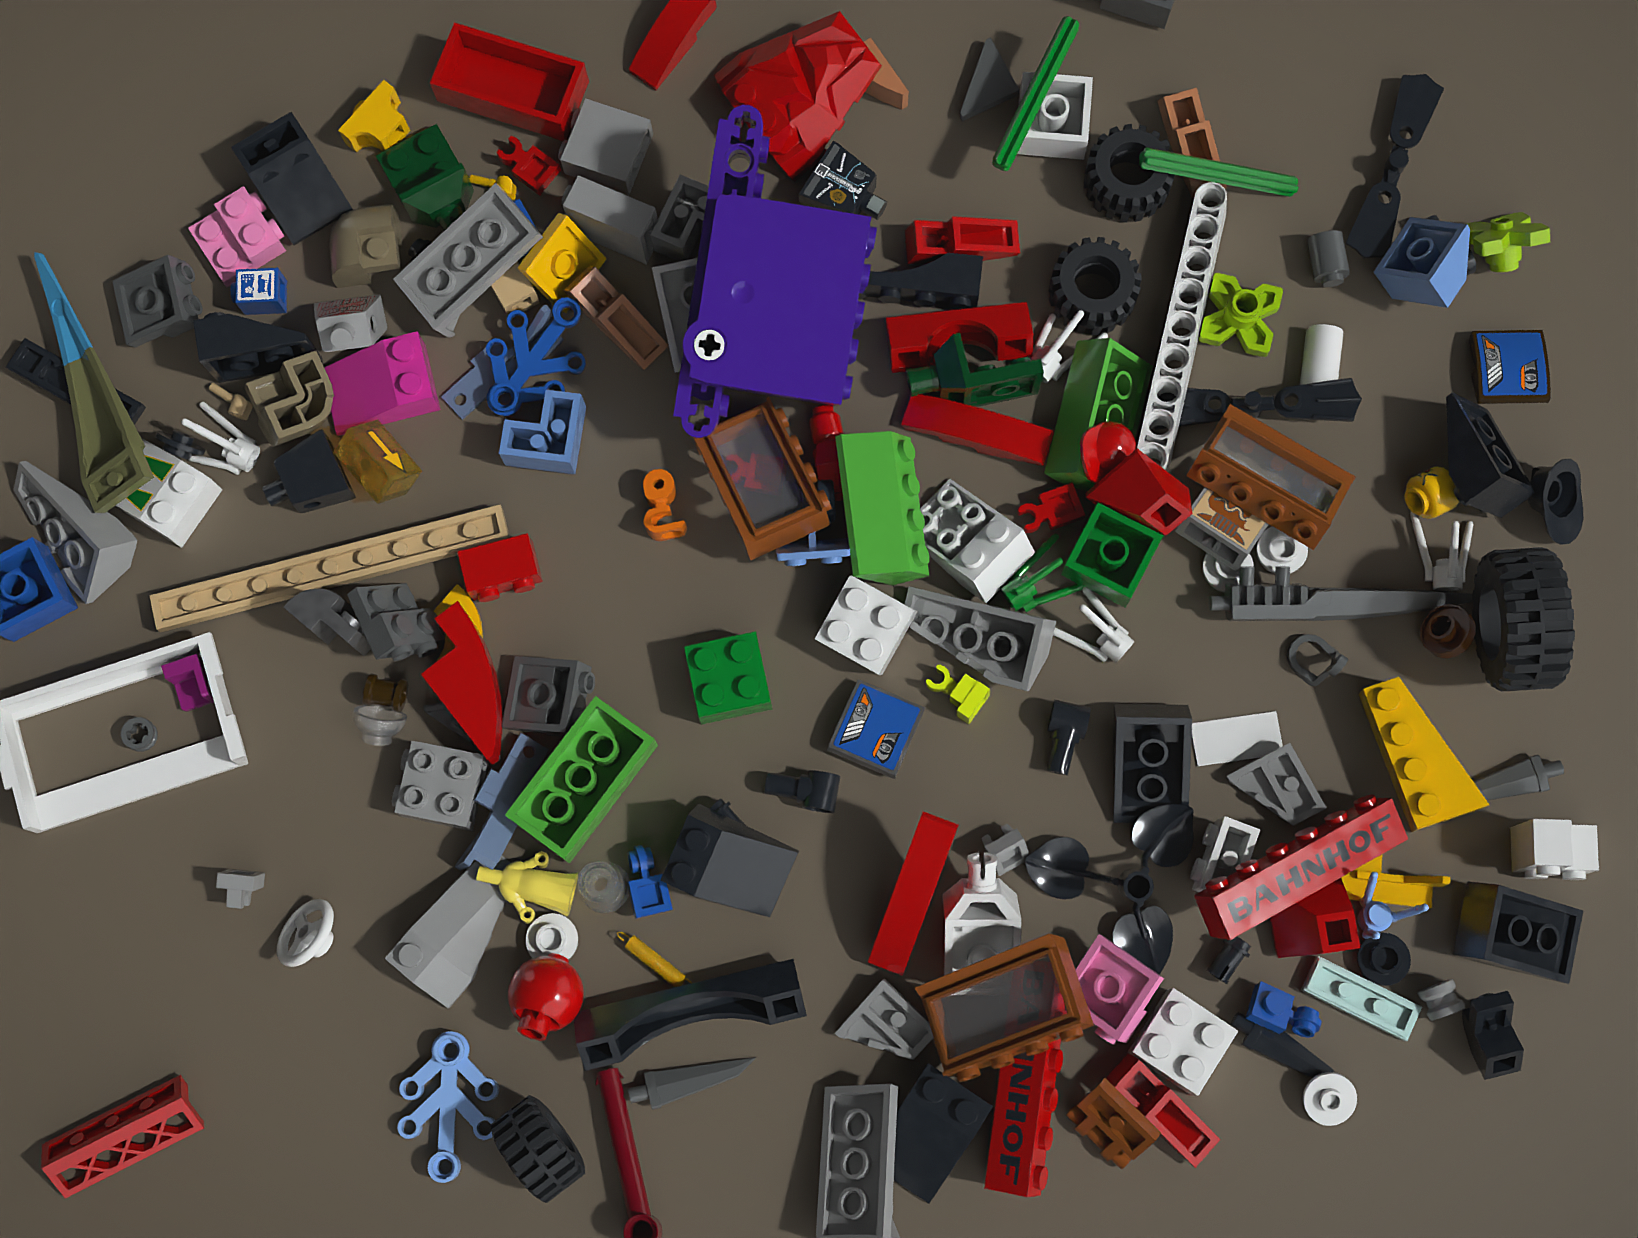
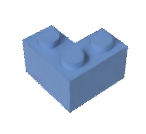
M546 390L540 424L504 419L499 455L505 466L576 474L586 405L582 395Z

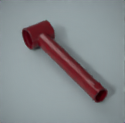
M619 1068L597 1072L595 1085H599L628 1215V1221L623 1232L624 1238H635L633 1233L634 1227L641 1220L647 1221L652 1226V1238H661V1223L650 1212L628 1108L624 1098L621 1079H624V1077L619 1072Z

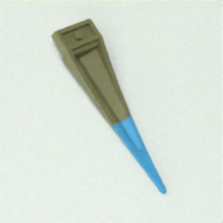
M35 252L34 258L51 312L65 369L77 438L81 482L94 512L106 513L153 479L154 476L143 453L145 444L44 254Z

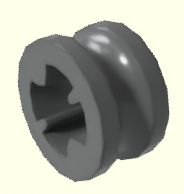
M142 717L129 719L121 729L123 743L137 752L149 750L157 741L158 732L152 722ZM142 725V729L148 730V735L143 736L142 743L137 744V740L131 739V734L136 733L137 726Z

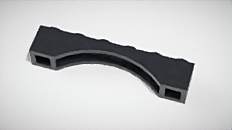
M947 253L933 262L914 269L897 272L870 271L868 286L863 294H859L858 300L865 297H875L885 303H898L900 300L912 301L921 307H933L935 304L949 305L953 310L977 307L983 256Z
M789 959L579 1011L574 1019L576 1045L584 1069L587 1071L622 1062L651 1039L690 1023L711 1019L736 1018L773 1025L805 1017L807 1014L794 959Z

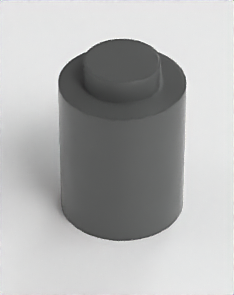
M1329 230L1310 236L1307 239L1314 281L1322 283L1323 287H1334L1342 284L1344 278L1350 274L1342 232Z

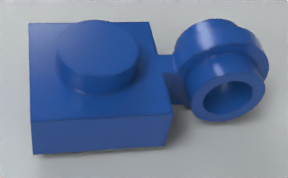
M642 845L634 846L633 851L627 852L631 872H639L641 879L627 882L634 918L637 919L673 910L667 883L660 881L663 874L654 876L649 874V870L655 867L651 848H643Z
M1262 981L1254 986L1246 1015L1247 1020L1278 1034L1285 1031L1289 1023L1292 1025V1031L1295 1034L1306 1038L1313 1037L1320 1030L1322 1023L1319 1018V1012L1313 1008L1300 1006L1297 1008V1011L1291 1010L1295 996Z

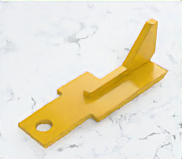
M1382 855L1341 877L1349 899L1360 901L1364 896L1370 874L1377 872L1378 878L1372 897L1373 902L1379 901L1385 904L1410 907L1427 904L1429 908H1432L1433 887H1443L1450 884V877L1403 876L1381 873Z

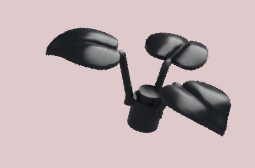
M1167 804L1154 807L1141 814L1134 822L1131 831L1133 845L1145 851L1141 856L1140 870H1125L1119 878L1086 871L1089 864V854L1079 841L1069 837H1056L1048 840L1029 854L1025 859L1027 872L1032 881L1042 891L1057 899H1072L1081 895L1085 885L1084 877L1117 885L1123 897L1134 901L1132 908L1134 914L1122 915L1116 921L1112 931V942L1154 972L1160 974L1171 953L1173 927L1167 913L1158 906L1151 905L1140 911V906L1144 905V901L1152 895L1154 890L1153 880L1148 875L1150 871L1148 868V858L1150 857L1158 866L1172 867L1179 865L1188 857L1194 839V810L1186 805Z

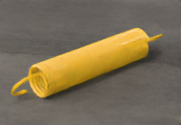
M617 932L618 937L622 941L624 939L619 936V933L629 938L625 945L626 950L634 954L635 957L663 977L674 988L681 986L685 980L692 983L685 978L686 975L681 973L680 970L678 971L677 968L642 942L641 939L635 935L630 938L623 932Z

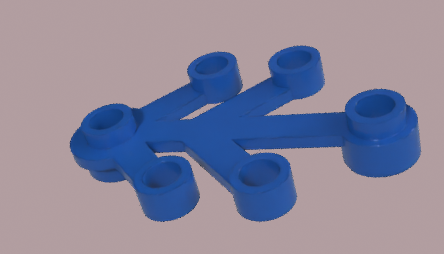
M568 297L556 301L552 309L554 319L531 351L529 350L526 332L529 325L527 315L521 310H514L509 313L507 325L512 331L518 368L511 378L508 379L504 360L508 354L506 343L498 338H494L487 343L486 353L491 359L495 384L489 388L487 393V404L492 412L499 416H511L520 409L522 403L544 400L545 391L553 385L559 386L561 391L565 392L564 385L557 380H551L541 387L522 388L529 377L565 371L571 374H580L585 370L586 360L579 352H571L566 357L543 360L565 328L574 327L580 321L581 309L577 301ZM563 309H572L574 316L570 320H564L560 316ZM522 316L524 324L518 328L514 327L511 324L513 317ZM494 344L503 346L501 355L494 356L490 353V349ZM571 358H580L582 360L581 367L578 369L570 368L568 363ZM502 393L511 395L512 399L508 405H501L498 402V398Z

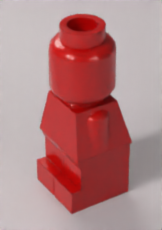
M822 405L812 410L813 416L809 420L812 441L817 445L816 449L813 450L814 464L818 480H832L834 482L835 501L843 500L835 438V436L843 434L841 417L838 413L834 412L832 405Z

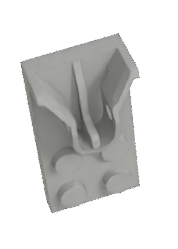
M495 183L393 280L432 328L450 338L455 335L453 331L460 314L541 240L543 236L507 193Z
M875 1084L825 1087L816 1238H900L892 1219L898 1086Z

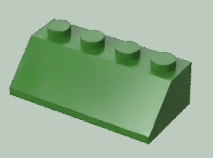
M1111 338L1077 341L1044 474L1064 485L1073 483L1076 489L1084 491L1091 489L1096 483L1087 479L1083 469L1080 453L1082 434L1100 422L1113 421L1122 423L1127 427L1135 439L1153 366Z
M892 431L835 436L853 577L894 586L929 576V552L925 546L923 532L925 520L920 510L918 495L920 484L915 473V448L911 442V437Z
M595 696L505 816L570 864L658 747V744L653 737Z

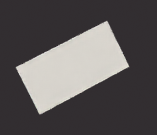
M1276 711L1192 723V738L1197 766L1260 758L1283 747Z

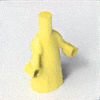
M540 851L527 861H514L508 864L502 871L479 866L476 880L498 885L500 893L505 900L513 903L521 920L525 924H530L534 921L535 912L532 908L526 906L524 900L557 911L565 916L569 915L577 886L578 873H560L533 869L534 867L546 868L549 864L548 854ZM540 858H545L544 862H539ZM526 913H531L530 918H525L524 916Z

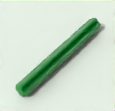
M1069 16L1062 18L997 148L992 161V165L1002 171L1010 169L1079 30V22L1076 19H1072Z
M1148 147L1144 148L1139 155V166L1143 169L1289 197L1297 193L1299 188L1296 176Z

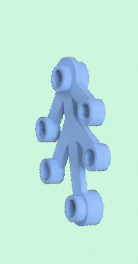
M453 1031L444 1032L434 1040L431 1048L432 1058L412 1077L405 1078L399 1087L400 1094L404 1099L416 1100L424 1093V1085L442 1070L441 1086L410 1116L403 1117L397 1126L401 1137L405 1139L416 1138L420 1135L423 1124L440 1109L438 1153L433 1155L428 1163L430 1177L439 1183L454 1180L461 1169L460 1160L454 1154L456 1109L473 1127V1132L477 1138L487 1140L493 1137L492 1131L486 1136L482 1135L479 1131V1125L482 1121H488L492 1124L495 1120L492 1117L484 1116L457 1087L458 1071L475 1087V1094L480 1100L491 1101L499 1093L498 1083L492 1078H486L468 1058L470 1047L467 1039L462 1034ZM450 1043L455 1044L458 1050L453 1058H449L445 1054V1048ZM410 1081H414L418 1085V1091L413 1096L408 1095L406 1092V1085ZM485 1082H489L493 1086V1093L489 1097H485L481 1093V1086ZM407 1120H413L416 1124V1130L411 1135L404 1131V1124ZM444 1159H448L452 1163V1170L448 1174H444L440 1170V1163Z

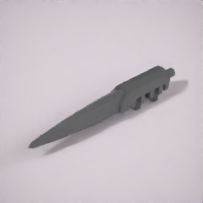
M1240 566L1239 585L1225 584V596H1210L1208 605L1210 611H1225L1229 621H1326L1408 614L1433 610L1447 604L1460 605L1472 602L1473 600L1472 594L1390 588L1308 587L1300 583L1290 584L1289 566L1275 567V585L1264 583L1254 585V567Z

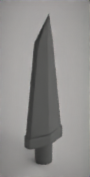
M1534 755L1478 779L1474 783L1486 800L1535 792L1541 793L1550 790L1548 778L1564 774V767L1560 760L1543 764L1540 756Z
M755 1058L645 1072L646 1084L628 1088L631 1104L650 1099L652 1110L661 1108L665 1104L738 1077Z

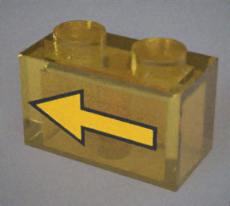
M378 419L348 428L333 451L377 504L407 494L422 472L420 467Z

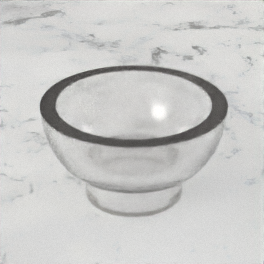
M361 705L355 707L353 711L355 725L362 732V741L371 745L385 746L391 744L392 736L397 735L403 729L407 720V715L404 712H395L393 708L386 706Z

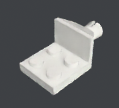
M979 852L968 855V878H962L943 894L944 975L1021 945V915L1017 894L1000 878H996L997 857L991 853L984 852L983 869H981V863L979 862ZM1013 970L951 995H1010Z

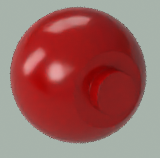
M556 953L535 957L523 963L513 974L508 986L510 1010L514 1017L520 1021L517 1031L527 1038L538 1041L546 1040L549 1031H557L570 1024L578 1015L584 998L583 983L578 972L569 964V960L566 957Z

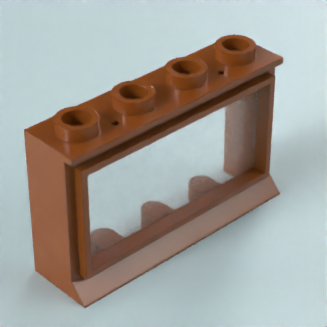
M769 397L766 398V402L719 422L711 435L702 438L693 437L696 448L703 457L708 473L717 486L721 500L730 513L735 529L744 542L750 560L829 526L830 523L826 511L832 509L823 489L817 491L813 484L817 482V477L810 462L808 461L803 464L799 455L803 454V450L795 434L789 436L785 429L790 426L781 407L775 409Z
M1231 404L1186 475L1312 550L1316 548L1332 524L1331 522L1348 489L1356 478L1351 473Z
M1050 933L914 987L921 997L944 1070L942 1074L943 1076L957 1077L959 1082L980 1076L979 1069L992 1065L993 1069L1008 1066L1015 1062L1013 1056L1026 1052L1027 1056L1042 1053L1049 1049L1048 1043L1061 1039V1042L1076 1040L1084 1036L1082 1030L1094 1026L1065 938Z

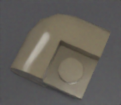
M393 203L354 209L342 214L332 226L329 251L332 280L337 288L372 284L371 273L401 269L398 248L403 246L400 216Z
M317 351L284 361L279 372L247 382L245 385L247 394L259 417L258 425L272 446H277L311 433L322 426L331 412L334 397L333 388Z

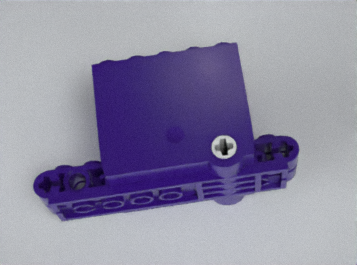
M740 105L730 112L728 120L719 119L687 330L683 339V356L673 416L681 417L682 427L685 432L696 438L711 435L719 423L720 416L727 417L730 396L723 394L724 388L839 406L842 404V400L850 398L853 381L852 376H846L847 366L856 361L859 339H853L852 335L853 329L857 330L860 324H862L865 302L858 301L859 294H863L868 286L871 265L864 264V261L874 249L877 227L870 226L871 216L762 199L764 174L758 173L759 163L767 164L770 137L763 136L762 116L755 107L750 105ZM744 122H749L751 128L748 129L746 142H742L740 128L743 127ZM736 158H744L750 163V166L743 172H736L730 168V164ZM711 340H715L720 350H713L712 356H708L703 346H708ZM693 396L704 401L714 399L712 408L705 405L704 416L710 418L709 425H703L701 431L696 430V424L691 422V416L698 415L700 404H692Z

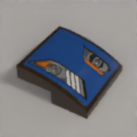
M1543 330L1471 332L1469 344L1475 367L1471 377L1477 404L1549 403L1551 399L1550 372Z

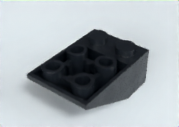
M292 112L282 116L231 147L293 245L338 220L342 214L353 210Z

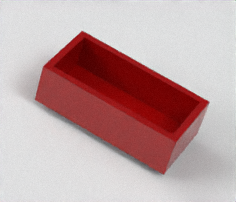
M454 22L431 78L430 85L437 102L563 141L564 139L567 140L571 130L573 114L576 109H579L589 83V78L584 62Z

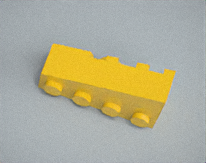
M1400 677L1362 689L1359 693L1360 700L1411 832L1483 809L1490 805Z

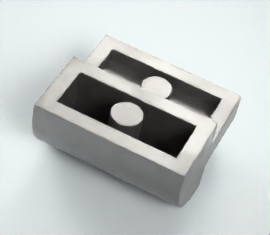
M326 589L305 590L291 598L284 606L289 613L326 644H329L338 634L363 656L371 649L360 623L353 618L355 615L354 609L332 591Z

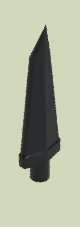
M1239 1012L1233 1017L1231 1025L1246 1034L1241 1045L1247 1049H1252L1311 1078L1321 1073L1334 1072L1330 1066L1285 1031L1278 1034L1247 1020L1246 1016Z

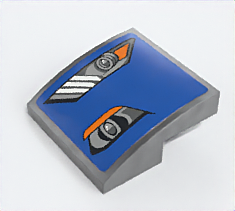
M858 679L827 751L895 779L925 707Z

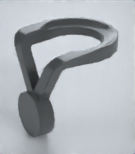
M1306 634L1297 637L1291 642L1287 650V661L1290 668L1310 686L1319 685L1329 675L1335 677L1348 661L1347 657L1340 654L1338 650L1317 635ZM1304 642H1313L1319 645L1332 657L1331 664L1319 676L1302 668L1297 662L1296 651Z

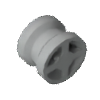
M1453 979L1437 983L1417 992L1420 1000L1425 1001L1427 1004L1429 1021L1448 1016L1465 1008L1463 1000L1457 998L1454 992L1456 984Z

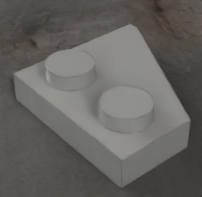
M1291 743L1226 776L1230 783L1292 826L1326 809L1324 802Z
M886 979L879 983L835 1032L839 1038L861 1042L869 1047L894 1052L896 1055L912 1060L934 1038L928 1019Z

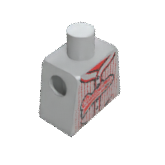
M381 294L314 303L315 319L323 352L372 346L388 328Z

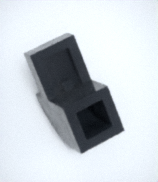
M1508 991L1496 994H1483L1471 1000L1470 1008L1462 1010L1463 1026L1468 1044L1484 1080L1521 1071L1524 1048L1511 1025L1514 1001Z

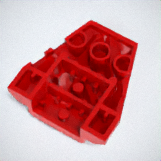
M838 11L739 53L714 76L721 86L722 92L734 108L740 105H750L760 112L763 120V136L770 137L769 153L795 182L821 160L827 151L825 146L836 130H841L845 123L843 118L853 103L859 102L882 65L844 15ZM745 122V123L747 124V126H748L749 128H751L750 123H749V122Z

